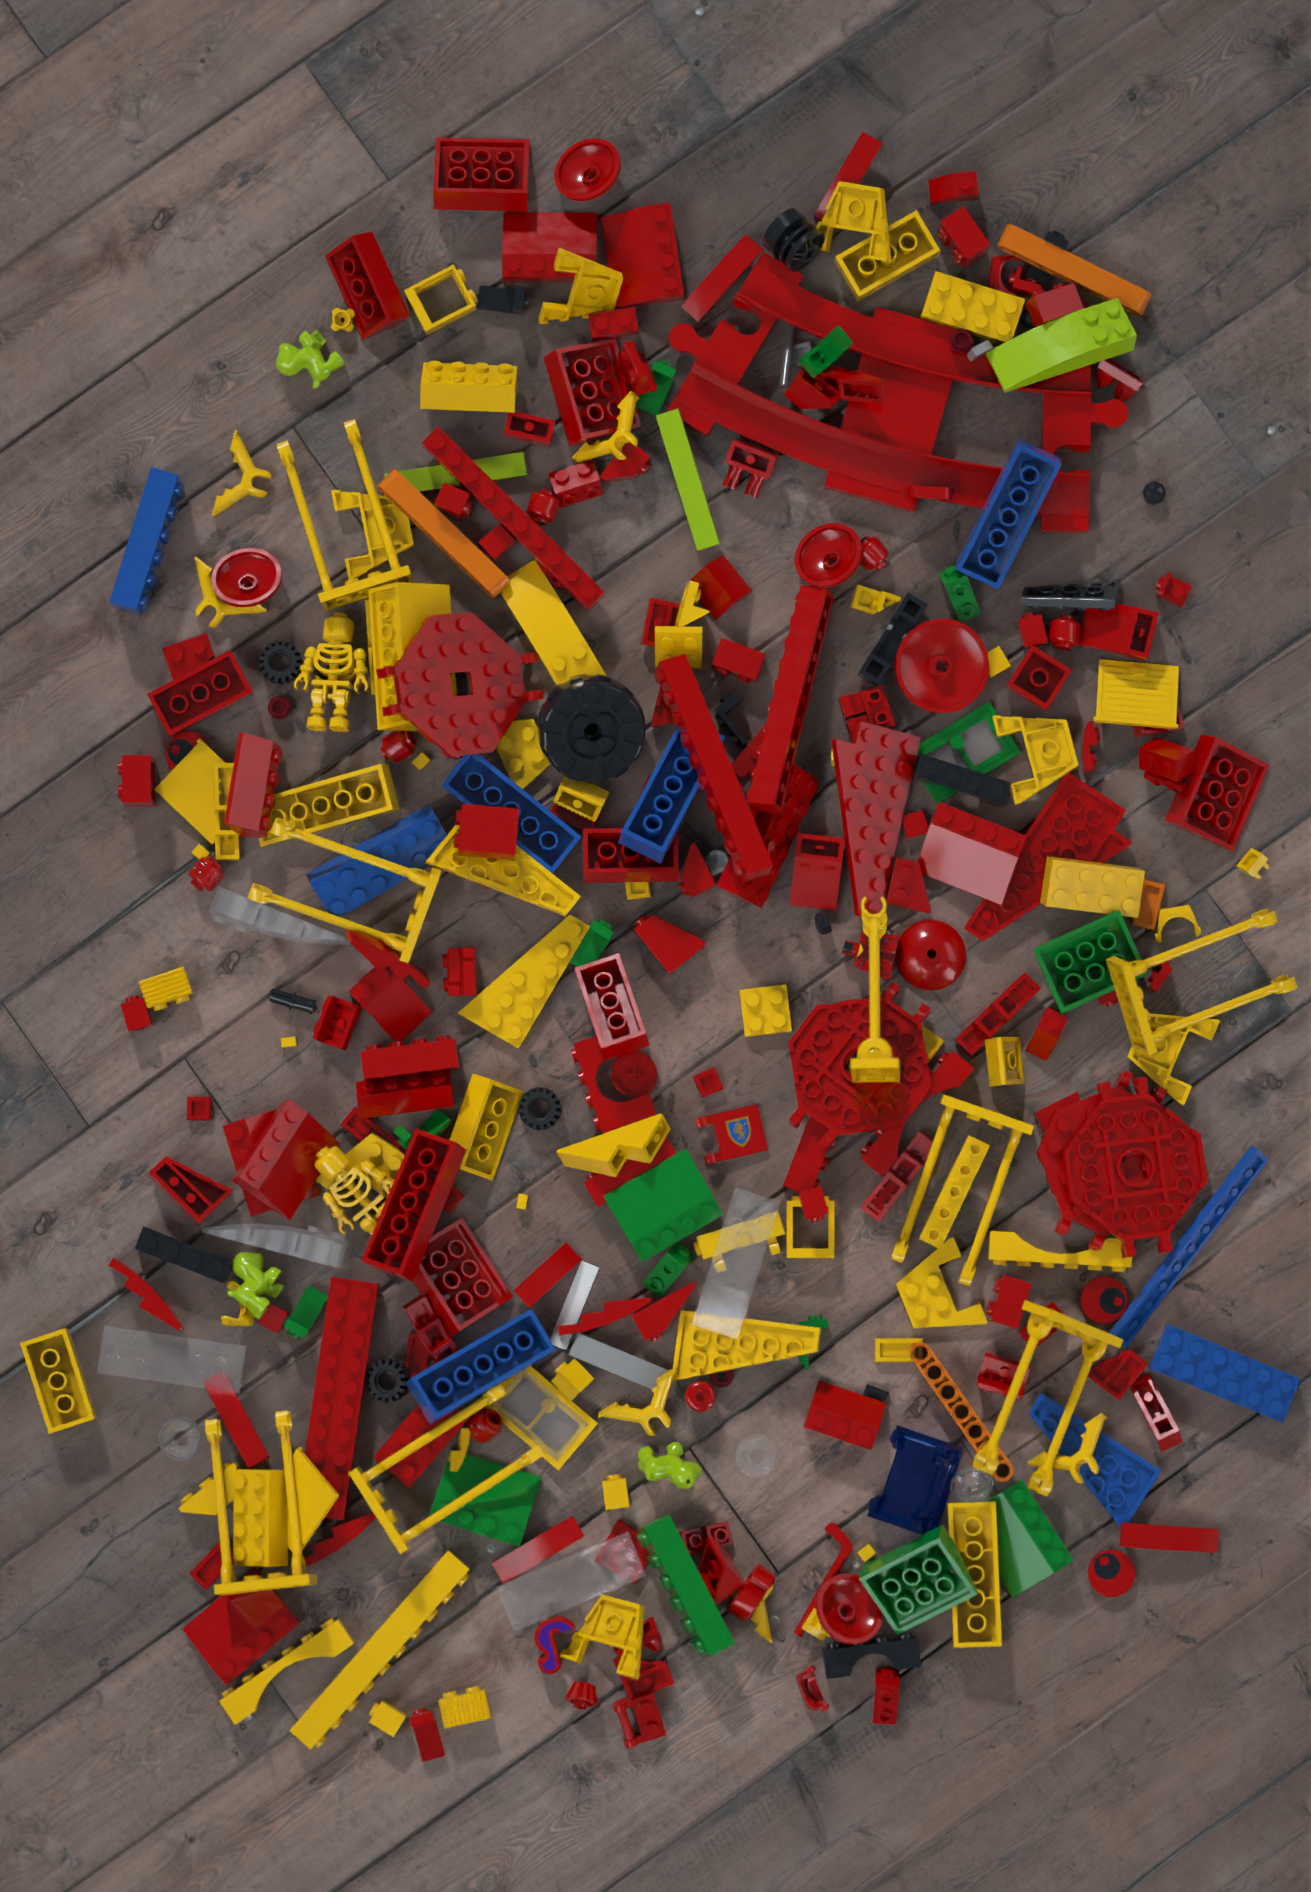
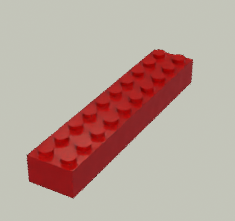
M331 1277L305 1449V1455L339 1495L324 1518L344 1520L346 1515L351 1482L349 1472L353 1468L380 1283Z

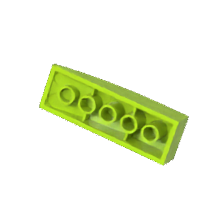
M1115 298L1075 311L1031 329L988 351L986 356L1004 393L1133 351L1137 334L1119 299Z

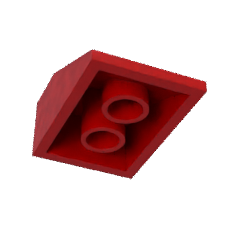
M388 966L381 972L373 967L348 991L395 1042L402 1041L432 1013L410 987Z

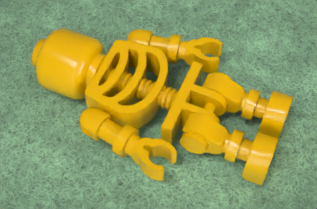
M336 612L333 616L325 619L323 640L328 644L319 643L317 649L315 647H308L306 649L304 664L299 669L301 673L294 682V688L297 691L299 690V685L305 682L303 689L307 693L310 689V674L314 672L313 664L321 674L328 676L327 680H312L311 683L314 687V690L311 692L313 708L310 711L312 716L307 717L306 728L310 731H326L327 721L325 718H322L325 713L323 708L329 702V699H332L336 709L333 710L335 717L330 718L329 729L333 732H349L350 722L345 717H347L346 709L348 703H350L351 694L350 691L346 690H352L353 685L350 681H338V677H345L354 672V675L357 676L354 682V690L357 694H360L359 687L362 683L365 685L364 690L367 693L370 692V685L366 678L368 674V668L365 667V661H367L366 652L361 648L355 650L350 645L353 641L354 622L347 618L345 613ZM321 663L330 666L329 669L322 668Z
M325 1146L316 1154L318 1159L315 1161V1168L327 1181L334 1180L329 1187L330 1191H326L323 1195L325 1204L329 1205L332 1210L331 1215L333 1218L336 1217L339 1230L343 1235L347 1231L343 1228L344 1223L349 1224L351 1230L355 1228L354 1222L344 1214V1207L354 1206L358 1203L362 1204L363 1208L354 1214L352 1219L356 1222L365 1215L362 1221L359 1222V1225L365 1232L372 1235L386 1202L385 1200L380 1205L378 1204L386 1196L384 1191L370 1201L367 1195L373 1185L372 1177L375 1179L374 1182L376 1184L380 1183L388 1195L394 1179L388 1178L386 1176L387 1173L379 1171L374 1167L375 1164L369 1160H364L361 1167L355 1164L349 1169L350 1161L339 1147L333 1146L329 1149ZM357 1175H359L360 1180L356 1184V1182H354V1179ZM365 1180L367 1183V1188L363 1192L362 1190H360V1187ZM344 1188L348 1189L347 1191L341 1192V1190H343ZM350 1195H354L355 1199L351 1200L345 1198L349 1197ZM371 1208H373L376 1211L375 1215L370 1210Z

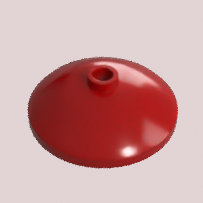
M598 138L582 140L568 148L558 160L554 172L556 187L563 196L573 201L595 199L608 191L617 180L621 169L620 155L616 148L606 140Z
M828 523L818 526L804 536L796 549L794 559L796 571L802 580L811 586L829 588L839 585L853 575L861 562L863 552L861 540L853 529L844 524Z
M257 548L238 549L225 555L216 564L211 576V583L216 596L224 603L235 607H252L267 601L277 592L282 581L281 567L277 559L269 552Z
M924 920L913 924L901 935L898 941L895 960L901 976L909 984L921 990L935 991L948 987L960 976L966 962V949L961 936L953 927L937 920ZM934 950L936 957L930 959L927 956V952Z
M854 1574L836 1575L827 1580L818 1592L816 1599L817 1616L824 1630L832 1638L844 1644L855 1645L866 1642L878 1632L882 1623L883 1613L859 1580V1576ZM840 1610L845 1613V1617L842 1616Z

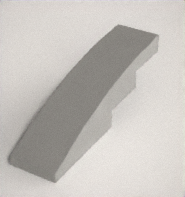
M577 1333L569 1353L570 1356L650 1389L657 1385V1377L669 1371L580 1333Z

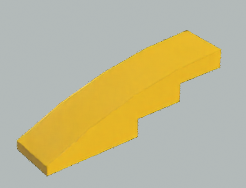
M213 763L216 861H239V835L224 824L234 763Z

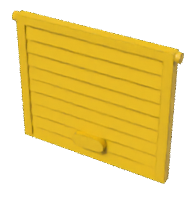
M1099 659L1096 717H1093V721L1098 723L1178 729L1176 718L1179 666Z
M199 738L196 741L198 744L154 790L213 845L215 842L213 763L225 762Z
M299 1447L292 1455L301 1547L303 1550L339 1495L303 1453V1448ZM288 1513V1548L292 1551Z

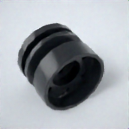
M795 208L782 212L769 225L764 233L762 245L775 257L779 256V260L792 272H797L805 268L818 255L825 242V235L812 223L808 224V220Z

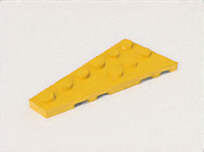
M460 825L454 826L425 862L431 866L563 916L568 914L581 897L517 845L514 861L457 856L458 848H453L454 834H459Z
M569 915L461 1009L458 1014L519 1049L590 926Z
M680 1310L673 1368H676V1373L673 1381L817 1353L819 1350L821 1328Z

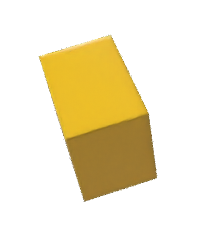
M422 752L412 761V764L421 771L431 761Z
M200 844L191 852L198 859L201 857L208 858L210 855Z
M296 1037L281 1038L282 1048L297 1046Z
M518 1195L516 1208L526 1210L528 1195Z
M869 1543L857 1552L864 1562L876 1554Z

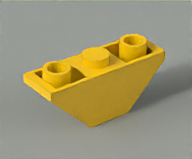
M227 1462L222 1466L226 1506L234 1499L235 1470L239 1468L236 1462L233 1464ZM208 1477L199 1485L201 1488L199 1492L195 1495L190 1492L180 1501L183 1504L178 1508L181 1512L207 1515L217 1514L214 1479L212 1480Z

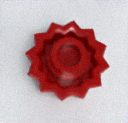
M573 1682L565 1697V1701L573 1704L574 1708L587 1710V1707H597L596 1686L585 1682Z

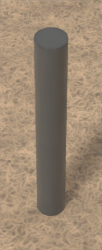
M791 325L786 327L779 386L783 390L788 389L796 330Z

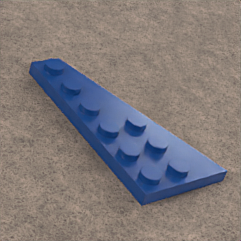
M1040 1393L1028 1414L1052 1442L1065 1408ZM1075 1414L1071 1417L1059 1448L1062 1456L1071 1457L1077 1453L1083 1441L1081 1435L1086 1432L1084 1424L1087 1422ZM1100 1432L1093 1453V1457L1099 1466V1471L1095 1475L1088 1463H1085L1080 1467V1474L1085 1485L1121 1528V1523H1129L1161 1470Z

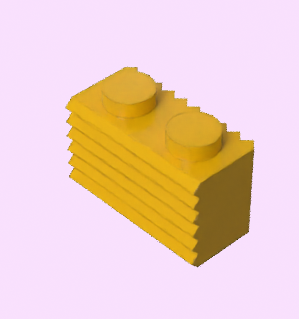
M564 777L553 802L595 822L610 792L594 784H588L585 781L579 780L576 782Z
M184 966L139 981L147 1009L153 1008L154 1012L168 1008L167 1003L176 1001L177 1004L190 1000L189 996L194 994Z
M479 1685L466 1688V1693L457 1695L456 1691L443 1693V1698L438 1700L444 1729L492 1717L486 1689L480 1690Z

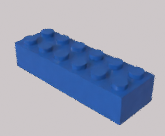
M1019 438L1017 439L955 563L957 571L999 589L1061 466V459Z
M153 467L150 469L109 601L116 609L139 616L148 609L150 598H148L149 589H154L157 580L155 570L157 566H161L164 558V553H162L163 544H168L171 535L169 525L171 521H175L177 516L176 502L177 499H182L185 486H182L183 482L177 474Z
M679 727L676 728L623 827L618 842L659 863L663 861L701 789L698 783V773L696 769L691 767L689 761L690 754L688 749L684 748L681 743ZM719 734L721 741L723 743L725 737Z
M479 754L464 756L441 784L443 789L462 804L519 809L516 845L552 874L582 837Z
M428 804L353 848L407 868L424 870L431 866L425 862L445 839L447 834ZM342 854L306 874L327 913L342 917L408 879L405 876Z
M530 1309L413 1376L406 1385L427 1420L432 1424L548 1357L556 1349L533 1310Z
M1169 1324L1164 1325L1147 1367L1282 1423L1301 1379Z

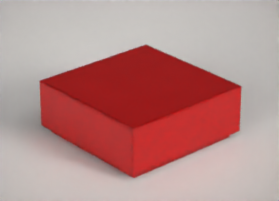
M923 810L903 816L902 825L907 840L927 834L929 827Z
M715 1067L693 1076L702 1098L724 1089Z
M187 1097V1120L211 1121V1097Z

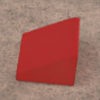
M269 1303L266 1307V1312L257 1323L279 1334L289 1312Z

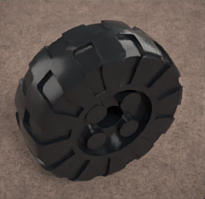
M580 674L570 677V680L563 684L559 683L548 694V698L542 704L539 711L537 735L544 756L551 766L563 776L576 782L580 780L588 784L604 783L606 779L621 776L628 770V766L638 759L643 749L644 737L646 736V722L639 701L624 684L602 674L587 676L586 674ZM596 723L593 729H585L588 724Z

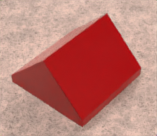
M724 555L705 565L689 580L699 583L698 590H701L699 601L707 610L711 611L709 613L715 620L752 592Z
M708 1536L698 1572L714 1603L719 1604L745 1585V1582L729 1552L713 1536Z

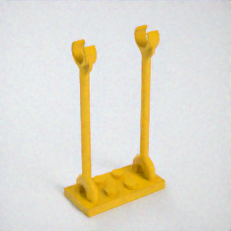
M355 419L344 422V426L355 452L391 570L381 573V571L372 572L367 575L368 578L358 580V578L350 579L345 582L344 586L333 588L295 469V460L288 440L276 444L283 466L286 468L324 592L318 593L325 612L369 598L368 589L396 582L415 583L409 566H400L362 447V439Z
M276 818L270 832L276 836L287 839L294 837L405 876L410 881L424 886V890H418L413 906L416 912L411 911L405 928L406 931H409L407 937L395 933H384L273 894L271 889L256 883L252 884L248 898L262 904L270 902L341 928L375 938L386 946L400 951V961L409 963L438 883L441 869L432 866L431 871L428 872L418 868H407L297 829L293 823Z
M865 896L861 901L863 931L869 938L870 1038L863 1041L859 1046L857 1059H850L852 1083L900 1082L899 1058H893L890 1045L880 1038V939L887 930V906L883 896L880 898L883 908L878 914H870L864 908L867 901Z
M1268 908L1257 911L1251 915L1252 918L1145 960L1127 962L1115 956L1106 959L1132 1047L1148 1055L1157 1052L1155 1043L1162 1041L1170 1033L1270 994L1288 993L1298 988L1295 977L1289 979L1288 974L1274 978L1268 986L1165 1026L1150 1027L1149 1022L1151 1018L1142 1003L1144 995L1135 980V977L1145 973L1148 968L1251 928L1271 926L1278 922L1275 911L1269 913Z
M942 1093L940 1103L945 1105L891 1259L903 1263L909 1245L908 1241L954 1110L966 1112V1118L980 1122L981 1118L989 1120V1126L1001 1130L1003 1126L1012 1128L967 1262L963 1265L958 1280L960 1284L970 1287L976 1270V1262L1022 1133L1031 1135L1034 1126Z
M1025 1300L1022 1309L1031 1313L1027 1324L1030 1338L990 1440L976 1454L973 1468L991 1475L996 1471L998 1466V1443L1039 1339L1044 1338L1050 1332L1052 1327L1061 1329L1066 1333L1084 1339L1082 1343L1084 1361L1045 1461L1031 1475L1028 1481V1489L1047 1496L1053 1486L1052 1466L1094 1361L1099 1360L1103 1356L1108 1344L1120 1348L1123 1339Z
M501 1383L483 1394V1397L365 1473L360 1466L349 1472V1475L400 1554L411 1547L408 1543L410 1540L524 1466L530 1465L545 1455L542 1447L538 1444L521 1455V1458L403 1534L396 1524L398 1521L396 1514L392 1509L387 1510L383 1504L386 1500L379 1488L374 1490L369 1482L370 1480L478 1410L506 1395L507 1393Z
M290 1411L275 1412L278 1433L281 1434L293 1553V1576H286V1573L267 1574L268 1579H263V1576L258 1575L246 1576L243 1582H236L235 1571L231 1561L220 1441L222 1440L221 1421L217 1419L205 1420L206 1436L211 1445L222 1556V1584L214 1585L215 1595H232L318 1584L317 1575L306 1574L305 1561L302 1555L290 1433L292 1432Z

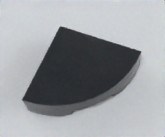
M867 1384L863 1395L883 1402L889 1395V1392Z

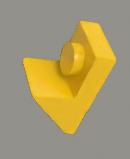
M694 581L686 583L674 626L683 627L711 612L693 606L694 603H698L701 590H698L699 583Z

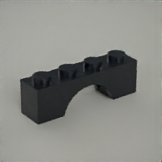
M909 592L906 594L883 635L860 669L859 677L875 687L880 685L895 661L896 652L901 641L917 625L928 606L927 603Z
M924 754L918 756L912 774V779L933 786L956 790L999 807L1005 805L1011 782Z
M144 1226L134 1248L221 1283H226L232 1268L233 1261Z
M912 1633L899 1634L898 1639L889 1640L888 1636L874 1638V1642L871 1643L863 1642L848 1646H841V1642L829 1643L827 1648L822 1649L826 1679L851 1676L855 1663L860 1658L869 1654L886 1656L895 1664L898 1670L921 1667L918 1638L912 1637Z

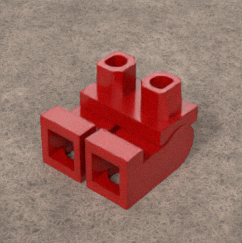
M882 685L838 698L851 741L856 721L888 729L895 726ZM866 713V715H863V716H860V717H857V718L855 717V716H858V715H861V714Z

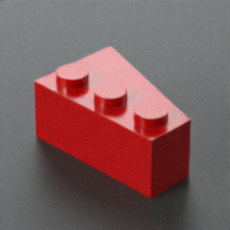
M167 1156L148 1175L198 1227L233 1193V1189L225 1187Z

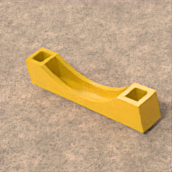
M989 1231L988 1260H993V1265H1007V1261H1017L1016 1266L1031 1267V1262H1039L1040 1267L1054 1268L1055 1263L1064 1264V1269H1078V1265H1088V1270L1102 1271V1266L1112 1267L1111 1271L1126 1272V1267L1132 1268V1257L1122 1258L1121 1256L1122 1242L1118 1238H1106L1102 1249L1098 1251L1087 1249L1073 1254H1058L1035 1248L1022 1240L1015 1232Z
M333 1618L321 1625L323 1630L316 1635L310 1632L300 1639L303 1644L297 1648L291 1645L281 1652L283 1657L275 1662L272 1658L261 1666L263 1671L256 1676L252 1672L241 1680L243 1684L237 1689L231 1686L221 1693L223 1698L219 1702L233 1723L236 1725L257 1710L259 1700L266 1686L285 1667L306 1658L335 1657L353 1645L355 1641L340 1618L336 1621Z

